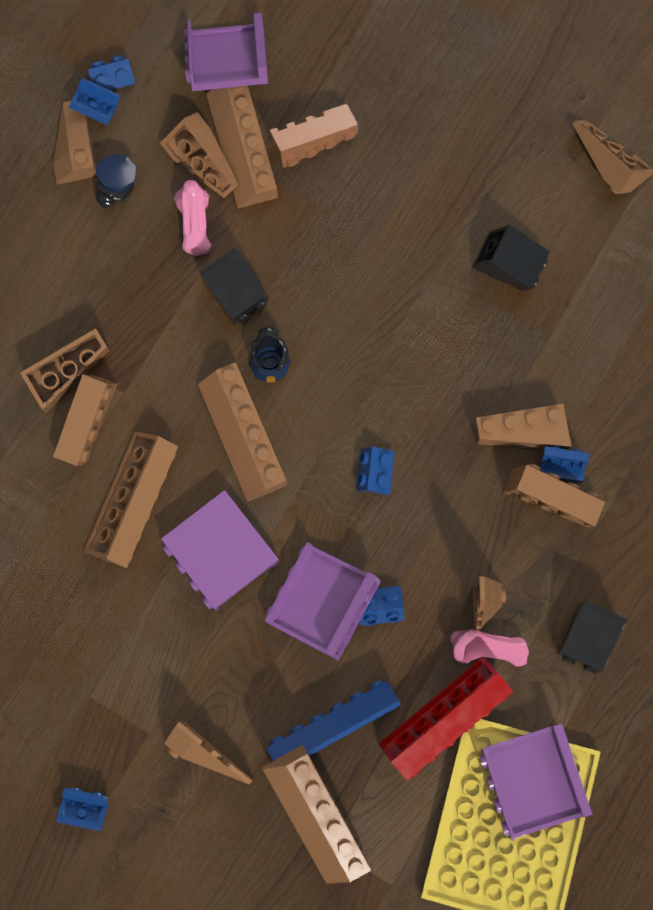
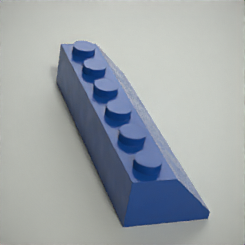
M379 680L370 685L371 690L365 694L359 691L350 696L351 701L345 705L339 702L330 707L331 712L323 716L322 713H319L310 718L311 723L303 727L302 724H299L290 729L291 735L285 738L280 735L269 741L271 746L267 747L273 761L301 745H304L307 753L311 756L399 707L401 704L387 681L382 683Z

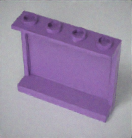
M254 13V24L202 30H192L191 20H188V29H184L186 55H189L185 56L186 68L189 69L186 70L187 83H191L192 91L268 84L262 13Z
M225 490L161 539L164 542L163 550L169 557L174 555L177 559L176 567L182 574L187 572L191 579L188 582L196 592L200 589L204 595L202 601L209 609L213 607L216 611L219 610L222 604L271 566L274 567L280 563L273 551Z
M307 542L305 547L300 549L296 564L289 569L284 586H281L277 591V598L274 604L268 608L264 621L339 661L381 581L375 575L345 563Z
M562 724L481 748L482 754H479L480 762L483 768L487 767L489 776L486 777L490 791L494 790L497 799L493 800L497 813H502L504 822H501V827L504 835H509L511 840L579 817L593 815Z

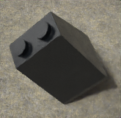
M511 225L489 232L472 268L516 289L525 291L533 289L539 282L538 276L548 263L547 258L550 251Z
M236 248L200 272L205 288L233 325L238 322L239 324L245 322L249 318V314L255 310H262L267 305L266 302L269 301L267 293Z
M583 601L578 604L558 655L563 656L562 661L574 665L576 662L583 665V670L589 673L603 672L627 619Z

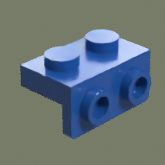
M123 55L112 57V62L104 64L103 60L91 63L92 67L88 68L91 82L108 90L135 84L128 57L124 58Z
M82 78L69 108L108 125L116 111L120 95Z
M554 445L545 447L541 455L540 471L545 474H555L560 477V480L582 483L585 468L589 462V453H584L580 449L565 450Z
M373 446L361 449L358 457L359 471L356 477V491L390 495L394 451Z
M401 587L377 588L360 620V625L371 626L379 623L403 621L405 617Z
M75 787L70 789L63 788V799L57 814V822L102 831L109 808L108 797L99 792H92V794L83 792Z

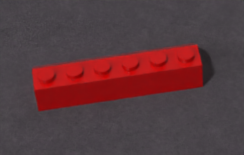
M481 657L382 740L379 746L390 762L408 781L411 777L418 775L421 769L429 762H433L443 750L451 747L462 734L470 731L481 718L488 716L491 710L499 703L506 701L513 690L501 675Z

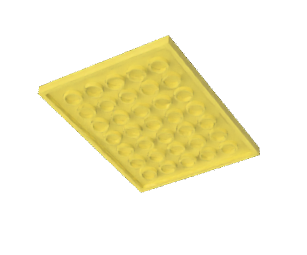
M480 719L470 731L461 735L421 898L462 910H564L585 817H579L511 840L509 835L505 836L503 833L501 822H504L502 813H497L493 801L497 797L495 791H490L486 780L489 772L487 767H482L479 754H482L481 748L530 732ZM569 743L589 802L600 751Z

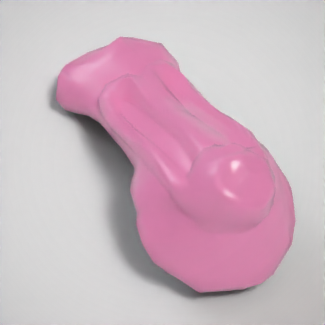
M188 180L174 196L176 206L183 216L184 239L182 247L185 252L194 256L207 255L212 246L206 235L205 209L209 203V194L196 181Z
M477 629L455 631L450 637V641L454 646L453 656L461 664H467L481 657L505 660L515 667L527 664L529 650L527 642L523 638L496 636Z

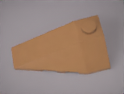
M71 101L63 102L53 160L57 185L97 177V167L87 116L70 109Z
M198 112L184 118L160 142L178 164L182 163L189 169L188 171L192 175H198L208 187L223 198L227 197L238 186L210 127Z
M587 120L574 121V128L604 181L610 185L609 188L614 193H630L653 175V169L635 154L631 157L623 152L624 146L606 140L608 136Z
M479 576L473 585L474 629L480 630L502 607V603L506 602V591L501 588V583L485 576Z
M178 722L164 743L168 746L166 751L176 759L180 756L182 759L247 784H251L254 781L185 722Z

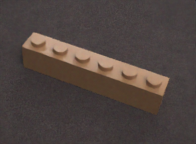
M248 86L211 89L206 93L222 153L238 183V186L233 190L237 208L278 198L277 187Z
M236 362L214 371L201 381L198 386L247 502L287 486V480Z
M134 432L83 552L124 568L128 567L133 558L136 545L141 539L144 526L150 518L152 507L158 499L159 491L167 477L169 467L175 458L177 445L160 436Z
M304 745L262 767L326 884L351 882L371 871L364 854Z

